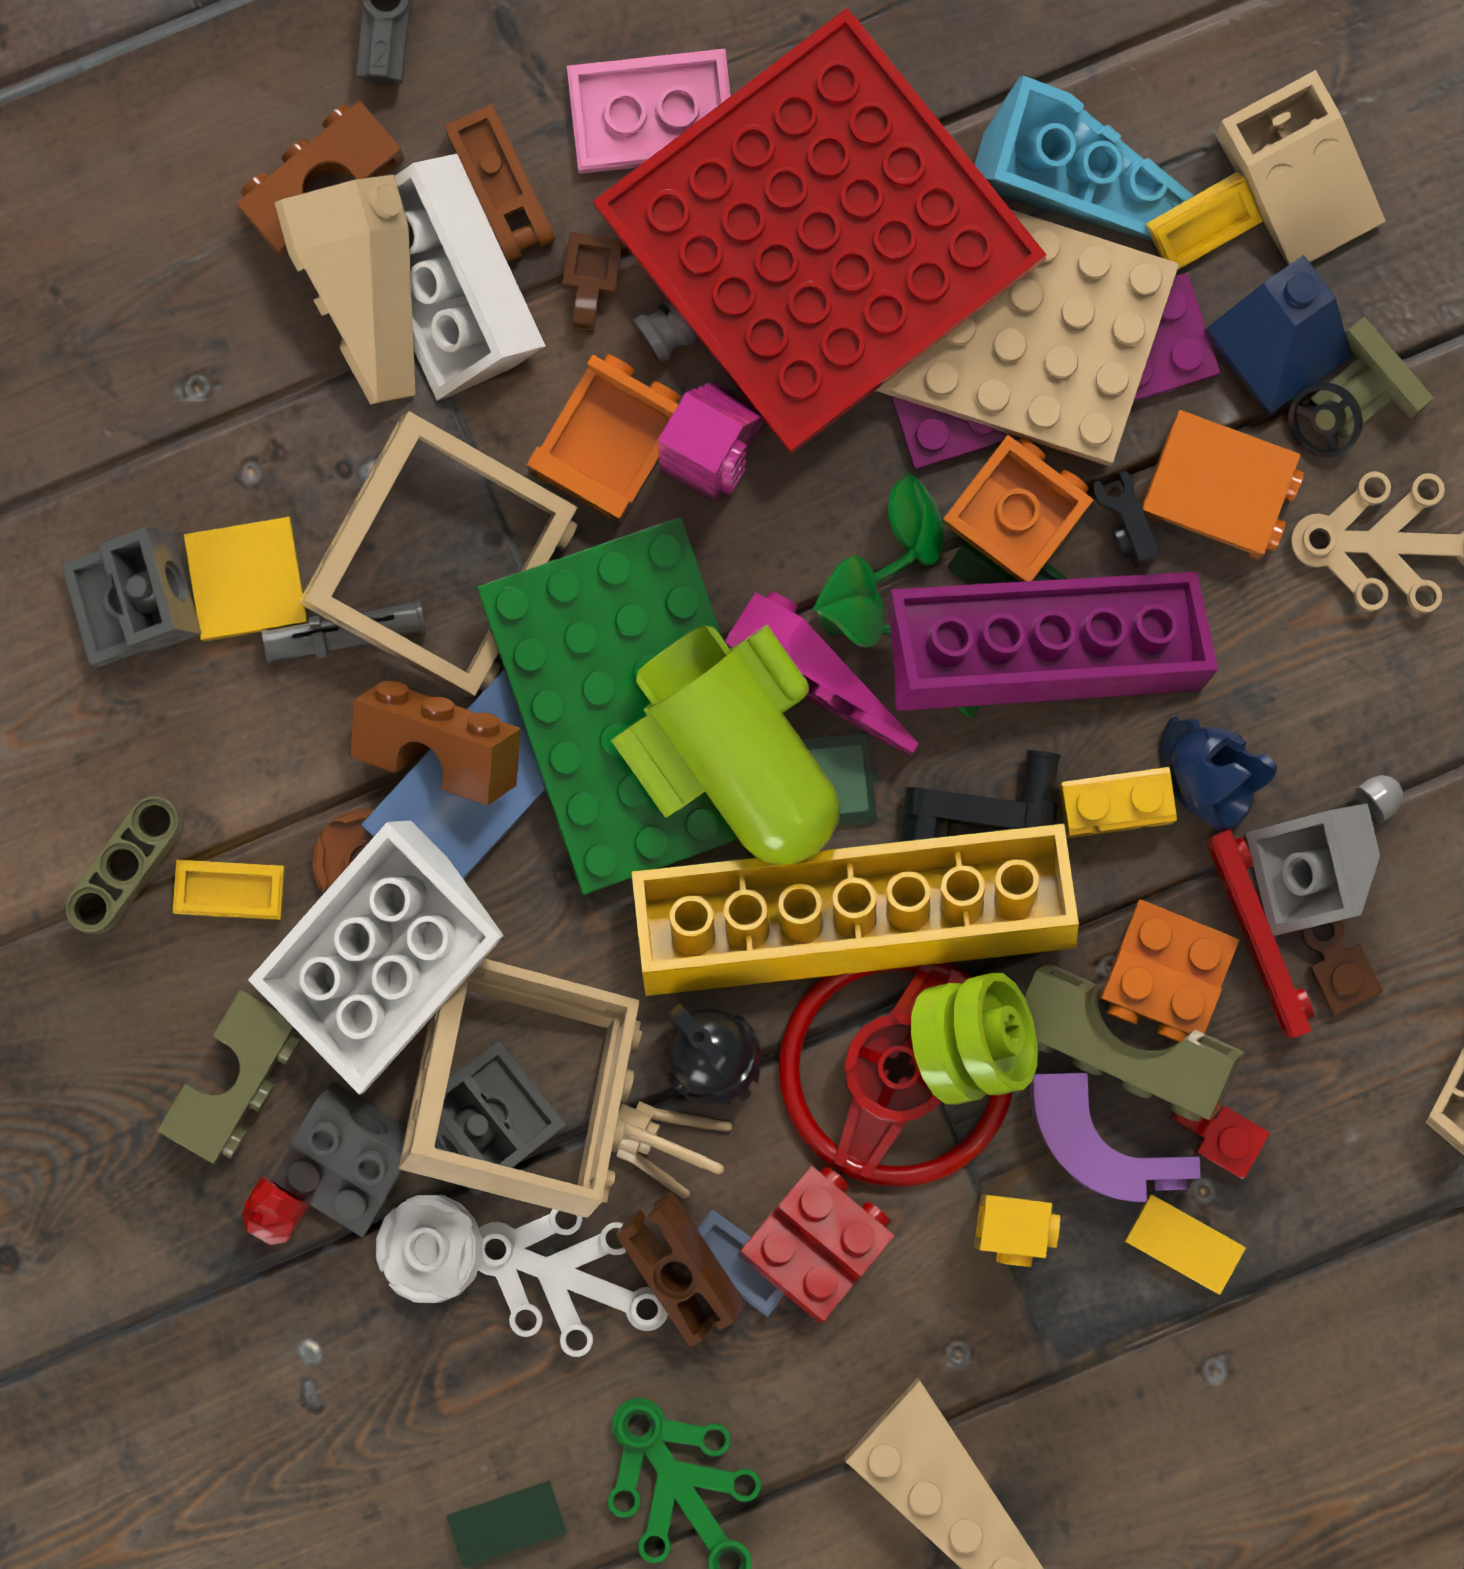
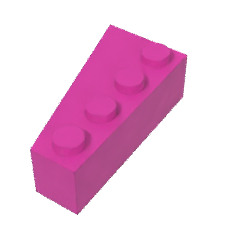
M711 381L710 384L707 383L704 387L699 386L697 390L693 389L686 392L658 439L660 472L713 503L717 502L722 492L731 496L746 471V468H744L746 460H744L747 455L746 451L764 422L747 399L716 381Z

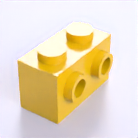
M980 1194L974 1248L997 1252L996 1262L1001 1264L1032 1267L1033 1257L1046 1258L1047 1247H1057L1060 1215L1051 1214L1052 1203Z

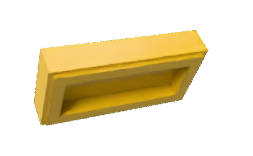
M1236 172L1146 223V226L1160 257L1179 263V270L1263 222V219L1245 177Z
M176 860L173 914L282 920L285 866Z
M1149 1194L1147 1202L1144 1203L1124 1242L1218 1295L1223 1291L1246 1249L1243 1245L1152 1194Z

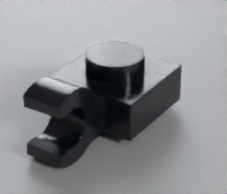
M1124 471L1118 475L1119 482L1123 488L1120 496L1109 497L1106 495L1100 481L1093 484L1092 495L1100 507L1111 510L1116 514L1117 517L1115 519L1118 527L1112 528L1115 544L1121 557L1124 559L1130 556L1136 568L1154 561L1160 553L1142 507L1135 498L1134 481L1130 474Z

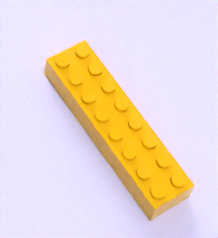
M1064 824L823 850L796 864L775 865L757 858L632 872L645 996L1077 948L1079 922Z

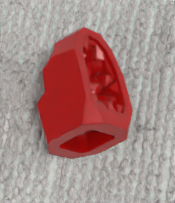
M263 1176L244 1204L245 1208L242 1212V1217L248 1233L253 1234L270 1245L286 1243L291 1240L306 1216L310 1204L274 1183L271 1179Z

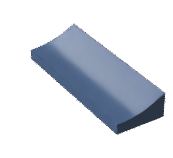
M504 670L467 710L476 713H490L497 716L502 722L521 728L516 787L488 806L441 790L442 766L437 755L430 749L361 824L364 830L374 837L387 822L411 820L448 857L464 880L545 793Z

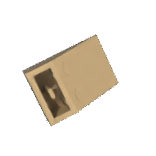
M1316 70L1221 121L1215 136L1235 172H1239L1245 177L1263 222L1287 265H1290L1303 255L1311 263L1386 222L1343 118Z

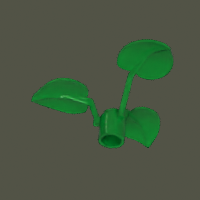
M910 473L904 474V477L895 483L888 503V517L892 531L897 541L906 548L903 556L875 574L863 558L859 556L845 558L831 573L817 599L813 610L818 613L824 631L832 637L845 634L853 643L866 648L874 646L881 635H891L890 625H883V602L876 591V584L911 564L915 557L923 565L928 566L934 564L940 556L944 533L939 510L927 488ZM979 706L957 708L966 717L974 718Z

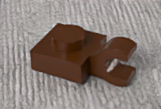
M570 232L562 287L563 289L577 290L572 323H574L573 330L594 333L599 294L616 295L623 243L620 239Z

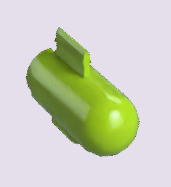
M768 624L756 630L733 647L727 646L714 627L701 626L674 642L638 671L636 682L650 701L649 705L644 708L647 715L619 733L611 741L665 818L706 792L742 845L757 859L775 865L796 864L816 855L832 839L840 820L839 798L833 784L783 714L807 696L809 685Z

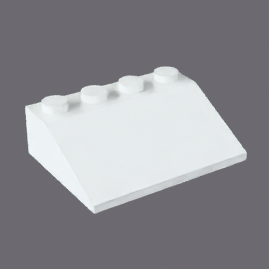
M411 820L387 822L253 973L248 981L360 1095L372 1085L501 941L504 935L448 857Z

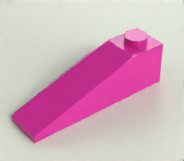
M770 591L767 597L755 592L725 640L727 646H736L756 630L768 624L807 680L809 691L805 699L912 757L919 743L802 617L795 614L798 605L773 591Z

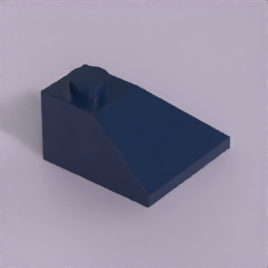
M1304 255L1265 281L1204 330L1267 417L1296 397L1306 387L1316 383L1351 357L1336 297Z

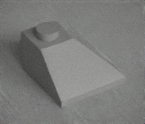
M1368 803L1328 810L1246 832L1265 916L1273 936L1362 914L1380 858Z

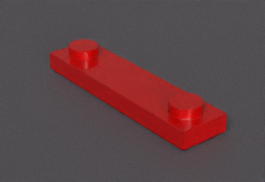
M1231 829L1207 839V847L1284 1038L1292 1039L1311 1032L1308 1020L1315 1018L1312 1005L1303 988L1295 990L1247 872V869L1254 867L1246 842L1242 837L1234 839Z

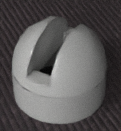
M1379 775L1372 777L1355 790L1359 803H1368L1371 817L1380 823H1383L1395 814L1402 804V788L1399 782L1390 776Z

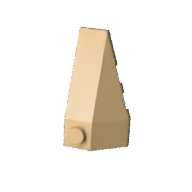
M386 175L356 179L274 202L288 254L297 271L306 270L319 296L314 299V302L321 315L329 313L341 334L340 350L370 405L415 396L409 230L395 176Z

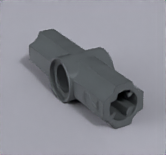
M362 0L363 13L356 78L357 80L377 85L391 86L393 84H403L408 26L413 12L412 0H401L399 6L389 12L377 10L373 6L374 0Z

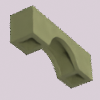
M1049 962L1035 971L1025 995L1034 1020L1038 1050L1052 1053L1056 1049L1073 1057L1072 1064L1077 1068L1093 1075L1100 1076L1103 1072L1119 1078L1123 1080L1121 1086L1137 1096L1151 1098L1152 1095H1156L1171 1102L1172 1111L1190 1120L1201 1121L1202 1117L1210 1120L1220 1111L1245 1053L1198 1030H1194L1177 1045L1163 1050L1148 1051L1129 1046L1113 1035L1105 1025L1097 1003V984Z

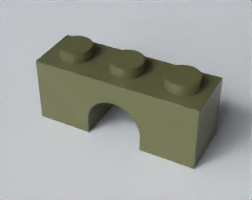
M239 990L212 1036L229 1046L237 1055L240 1072L236 1083L227 1092L215 1096L209 1095L191 1084H184L157 1132L213 1164H219L223 1156L232 1160L248 1131L241 1128V1125L251 1109L259 1113L264 1107L275 1087V1084L268 1081L278 1062L284 1065L290 1062L302 1041V1037L295 1034L297 1030L277 1009L248 992Z

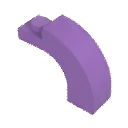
M1088 1073L1034 1074L1033 1081L1030 1083L1032 1114L1040 1139L1058 1166L1084 1187L1114 1199L1147 1202L1146 1180H1154L1156 1191L1187 1190V1179L1201 1178L1200 1157L1134 1158L1123 1155L1107 1145L1095 1130L1090 1117Z

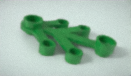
M637 1397L623 1402L615 1411L612 1419L613 1435L616 1441L623 1447V1454L617 1484L609 1494L608 1506L614 1515L621 1518L630 1517L638 1511L641 1497L636 1486L645 1453L658 1475L647 1531L642 1534L638 1543L641 1557L649 1563H660L668 1557L671 1550L668 1531L674 1500H676L710 1551L708 1558L709 1569H723L719 1559L726 1551H734L740 1556L741 1562L737 1569H751L752 1558L748 1548L738 1540L727 1538L694 1487L729 1493L738 1501L749 1502L755 1499L761 1490V1481L758 1474L750 1468H740L733 1472L677 1461L663 1442L700 1446L705 1454L720 1456L728 1450L731 1443L728 1429L716 1422L699 1426L665 1419L662 1409L655 1402L647 1398ZM637 1414L646 1416L650 1422L649 1430L642 1435H636L629 1429L628 1423L630 1418ZM712 1429L721 1431L725 1436L724 1445L717 1450L709 1449L704 1443L705 1434ZM741 1475H749L755 1481V1489L748 1495H741L734 1488L736 1478ZM622 1490L631 1492L635 1498L634 1506L627 1511L619 1510L614 1504L615 1495ZM651 1536H658L665 1543L664 1552L658 1556H651L644 1549L645 1541Z

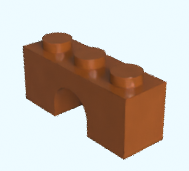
M360 100L351 108L344 104L335 109L323 121L322 126L325 129L310 142L303 138L293 144L281 158L284 164L269 176L264 172L257 175L240 192L243 198L237 202L241 213L282 261L288 258L289 254L274 202L308 193L313 181L325 173H342L352 180L387 175L405 160L401 147Z
M382 681L354 699L351 757L397 773L424 755L426 746H428L437 755L442 766L441 790L488 806L517 785L521 728L502 722L493 714L476 713L456 706L447 698L430 697L410 690L404 683Z

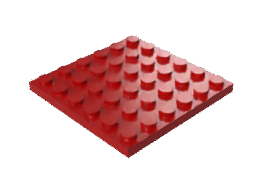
M848 7L593 201L595 209L755 411L761 416L790 455L794 454L1035 269L1047 257L1044 250Z

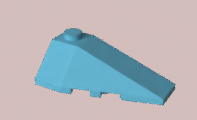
M1020 76L983 133L975 161L977 169L998 195L1149 241L1153 240L1146 223L1194 197V195L1148 158L1143 159L1120 140L1121 135L1109 125L1103 126L1083 109L1084 104L1071 93L1029 77Z

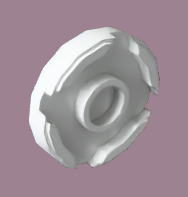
M416 1195L401 1203L397 1208H393L384 1218L376 1238V1260L380 1271H384L386 1278L390 1282L389 1286L398 1295L418 1303H440L460 1295L474 1281L482 1262L483 1239L475 1218L461 1203L442 1195Z

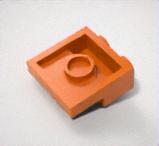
M1007 435L941 523L1019 582L1033 581L1094 499L1086 494L1089 488L1077 476L1067 470H1063L1059 474L1043 462L1046 458L1045 454L1032 442L1025 438L1015 441Z
M1139 899L1098 1000L1110 1004L1106 1012L1107 1014L1125 1022L1137 1025L1139 1018L1142 1017L1160 1024L1157 1034L1177 1043H1180L1194 1030L1205 1034L1221 994L1222 983L1240 939Z

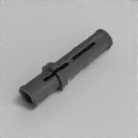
M420 600L360 612L402 637L427 634ZM319 615L308 617L309 623L268 631L267 629L261 630L268 665L278 661L313 654L316 655V659L326 658L329 651L371 644L328 619L320 620Z

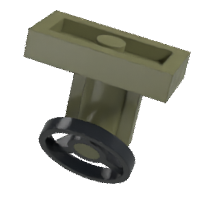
M1365 316L1345 333L1349 349L1357 360L1331 382H1320L1306 387L1291 403L1288 422L1292 436L1305 451L1312 455L1328 458L1346 452L1357 442L1363 424L1391 400L1396 403L1410 420L1434 399ZM1320 390L1310 398L1314 406L1300 404L1306 394ZM1297 413L1309 417L1314 430L1321 435H1325L1328 449L1319 448L1304 437L1298 425ZM1338 434L1343 440L1352 434L1348 443L1338 448Z

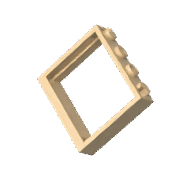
M408 411L400 416L298 603L463 696L471 697L476 695L478 689L484 691L494 681L501 667L500 663L494 661L498 652L490 629L465 672L332 597L413 447L419 439L551 515L521 571L547 563L555 548L560 551L566 548L578 525L571 520L578 507Z
M484 958L429 1020L398 1169L588 1218L602 1202L607 1203L609 1189L615 1181V1172L608 1170L611 1151L617 1152L624 1133L625 1123L623 1120L618 1119L621 1101L626 1102L629 1097L634 1079V1071L627 1069L630 1051H636L642 1035V1031L639 1030L641 1021L636 1020L640 1000ZM466 991L607 1028L577 1185L434 1148Z

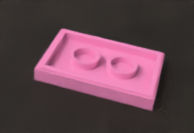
M725 49L567 66L579 174L637 168L728 99L731 95Z

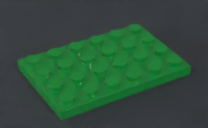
M681 517L475 587L581 894L584 895L632 878V872L657 869L739 840L706 792L665 818L611 741L619 733L647 715L644 708L649 705L650 701L636 682L638 671L646 663L674 642L701 626L714 627L722 637Z

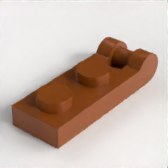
M493 104L445 125L444 128L463 165L507 263L521 257L520 251L539 243L543 247L556 241ZM524 210L530 224L511 232L505 218Z

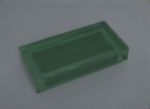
M551 1480L446 1515L463 1568L567 1533Z

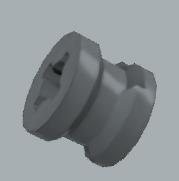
M667 298L663 299L659 303L658 310L649 316L640 314L632 320L642 340L661 365L670 360L672 351L681 345L689 346L697 342L691 328Z

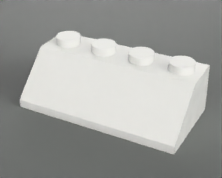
M457 154L412 163L395 176L409 230L414 352L437 401L446 399L508 371L545 347V343Z

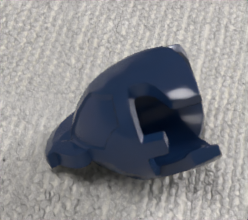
M1177 716L1172 717L1165 726L1161 736L1159 755L1162 768L1169 767L1174 795L1192 814L1207 822L1216 830L1225 832L1236 827L1249 813L1254 792L1265 787L1275 777L1277 772L1276 763L1265 753L1254 755L1245 749L1247 742L1240 735L1230 730L1217 727H1200V723L1196 719L1191 718L1180 721Z

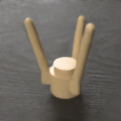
M640 1101L636 1109L622 1104L619 1108L618 1119L623 1120L625 1126L616 1157L634 1164L679 1197L687 1199L690 1195L689 1190L639 1154V1152L649 1155L652 1147L715 1174H721L724 1171L722 1164L657 1136L661 1125L652 1122V1120L722 1132L732 1130L730 1122L657 1109Z

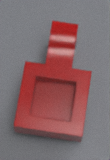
M1224 1105L1221 1106L1220 1111L1210 1120L1202 1117L1201 1121H1194L1182 1117L1174 1111L1169 1118L1202 1137L1194 1151L1195 1153L1240 1179L1246 1177L1270 1134L1269 1131Z

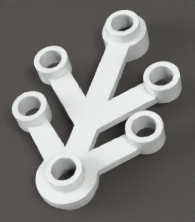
M552 1209L550 1214L516 1229L502 1222L487 1223L479 1228L483 1241L482 1262L478 1270L483 1274L496 1276L511 1311L510 1326L519 1336L529 1337L536 1334L542 1326L543 1317L541 1311L535 1305L529 1304L517 1270L538 1277L562 1332L560 1337L561 1347L566 1354L573 1357L583 1356L591 1349L593 1335L590 1329L581 1323L567 1289L626 1312L629 1322L639 1330H655L668 1317L667 1312L650 1287H641L633 1292L575 1269L607 1254L621 1255L625 1253L624 1247L613 1249L606 1242L608 1231L613 1228H621L624 1223H610L602 1230L601 1234L548 1257L524 1248L555 1233L562 1235L575 1233L582 1224V1216L576 1215V1224L570 1229H563L558 1226L556 1214L559 1210ZM500 1239L504 1242L506 1253L503 1258L493 1260L487 1256L485 1247L488 1241ZM651 1299L657 1304L658 1312L654 1318L645 1320L637 1314L636 1307L641 1300ZM525 1309L532 1311L537 1319L535 1327L527 1331L522 1330L516 1324L518 1312ZM581 1330L585 1333L587 1344L583 1349L573 1350L569 1348L566 1337L570 1331Z

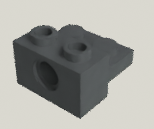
M143 527L98 544L100 550L61 564L90 666L101 667L144 650L158 651L202 634L175 538L171 532Z
M497 1041L472 1062L448 1078L435 1148L514 1168L566 1126V1123L503 1044ZM467 1187L475 1198L483 1192Z
M333 1081L314 1102L271 1181L359 1236L364 1237L393 1188L405 1172L398 1168L407 1127Z

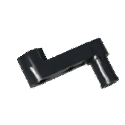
M1027 750L1022 797H1017L1016 801L926 788L906 787L899 841L948 837L950 823L998 830L1056 825L1059 804L1053 801L1058 762L1061 755L1045 751Z

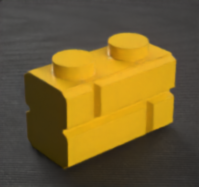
M1169 767L1065 781L1058 785L1066 839L1141 829L1143 826L1170 825L1177 821Z

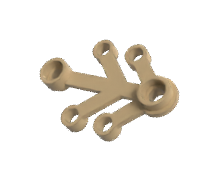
M1376 471L1365 474L1359 480L1356 491L1331 515H1308L1300 520L1293 529L1291 547L1297 559L1303 564L1314 568L1327 566L1354 594L1355 604L1365 612H1374L1383 607L1388 600V589L1379 579H1367L1346 553L1367 554L1407 596L1410 608L1419 614L1430 613L1440 605L1442 601L1441 589L1433 581L1422 580L1399 555L1457 557L1464 566V531L1461 534L1399 532L1423 508L1432 507L1442 499L1445 491L1444 484L1438 476L1431 473L1422 474L1416 478L1411 484L1410 492L1369 531H1346L1345 529L1369 505H1379L1388 498L1391 491L1390 481L1383 473ZM1373 479L1380 482L1383 488L1381 497L1372 498L1366 494L1364 490L1366 481ZM1424 481L1432 483L1436 488L1435 498L1432 500L1423 499L1418 493L1419 483ZM1322 531L1326 534L1328 545L1325 549H1316L1310 544L1309 536L1311 532ZM1365 586H1374L1378 589L1380 600L1377 604L1370 605L1363 600L1362 590ZM1418 588H1428L1433 593L1434 600L1431 606H1421L1416 601L1415 594Z

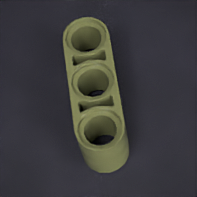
M149 796L141 799L132 808L68 897L66 915L68 921L75 929L91 935H102L110 932L118 924L184 830L182 813L173 803L161 797ZM155 808H165L170 816L168 830L163 835L150 837L144 829L146 814ZM131 851L138 859V870L131 879L119 881L113 874L112 863L119 853ZM100 895L106 903V914L99 923L88 925L82 920L80 907L87 897Z

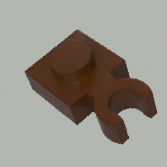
M1341 920L1328 923L1332 933L1327 941L1318 940L1311 928L1301 930L1304 944L1309 949L1319 952L1322 961L1310 966L1309 969L1332 1016L1383 992L1360 943L1347 949L1344 948L1342 944L1344 925Z

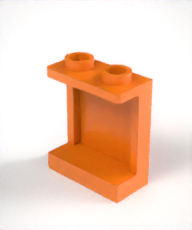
M607 354L603 361L597 356L592 355L587 363V370L541 447H536L526 465L529 473L621 525L659 461L658 439L679 405L678 402L681 396L659 382L653 381L652 385L648 387L634 379L632 375L635 370L615 356Z
M1179 409L1172 422L1141 506L1148 521L1156 524L1160 520L1249 552L1248 557L1259 561L1265 554L1266 549L1276 551L1282 537L1286 521L1278 519L1284 499L1293 502L1301 485L1304 471L1296 469L1301 454Z

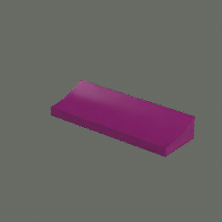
M1197 572L891 589L886 597L894 658L896 711L1202 691L1218 671Z

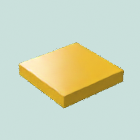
M290 517L184 534L196 613L202 632L200 638L203 642L257 633L266 629L268 631L308 623L306 607L298 603L303 594Z

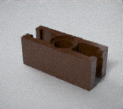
M670 1192L653 1204L654 1208L647 1216L652 1225L657 1222L669 1244L668 1246H662L643 1222L646 1217L641 1210L627 1218L617 1232L616 1237L689 1347H692L703 1341L713 1324L718 1331L733 1324L746 1305V1302L674 1193ZM675 1261L686 1265L692 1277L678 1275L673 1270L671 1262ZM695 1293L702 1294L719 1316L718 1319L713 1312L705 1316L694 1296Z

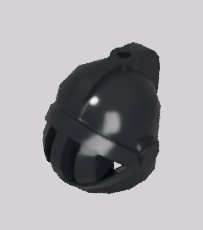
M678 1004L666 1014L674 1026L668 1036L665 1047L666 1066L670 1072L667 1074L669 1077L667 1080L680 1095L683 1094L690 1102L701 1104L716 1103L719 1107L733 1106L730 1100L736 1096L742 1101L747 1100L752 1095L748 1089L752 1081L758 1084L760 1069L758 1068L760 1041L755 1036V1031L741 1015L733 1017L729 1013L715 1009L700 1010L689 1014L681 1004Z

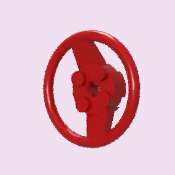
M949 962L823 976L807 990L791 1014L783 1034L778 1064L779 1083L783 1102L794 1128L810 1150L822 1161L840 1173L864 1183L885 1187H911L937 1181L955 1173L970 1163L988 1146L1006 1117L1013 1092L1002 1095H990L986 1109L973 1130L964 1140L946 1153L934 1159L911 1165L893 1166L879 1164L906 1122L919 1119L937 1108L941 1100L933 1095L923 1080L914 1055L911 1038V1015L916 998L926 988L947 983L963 984L968 978H972L971 975ZM903 971L916 973L891 1013L886 1016L877 1017L862 1027L848 1045L844 1072L846 1088L852 1094V1100L840 1142L837 1145L815 1121L802 1090L800 1060L808 1028L818 1011L829 998L851 982L882 972ZM901 1052L910 1057L907 1065L914 1067L911 1078L901 1077L896 1084L887 1079L890 1071L883 1069V1064L886 1057L896 1059Z

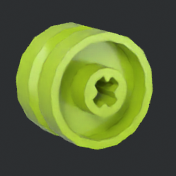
M989 973L968 978L963 984L947 983L926 988L917 996L911 1015V1038L914 1055L923 1080L933 1095L943 1103L957 1105L980 1100L986 1094L1002 1095L1024 1090L1033 1081L1038 1056V1042L1034 1020L1020 989L1004 973Z

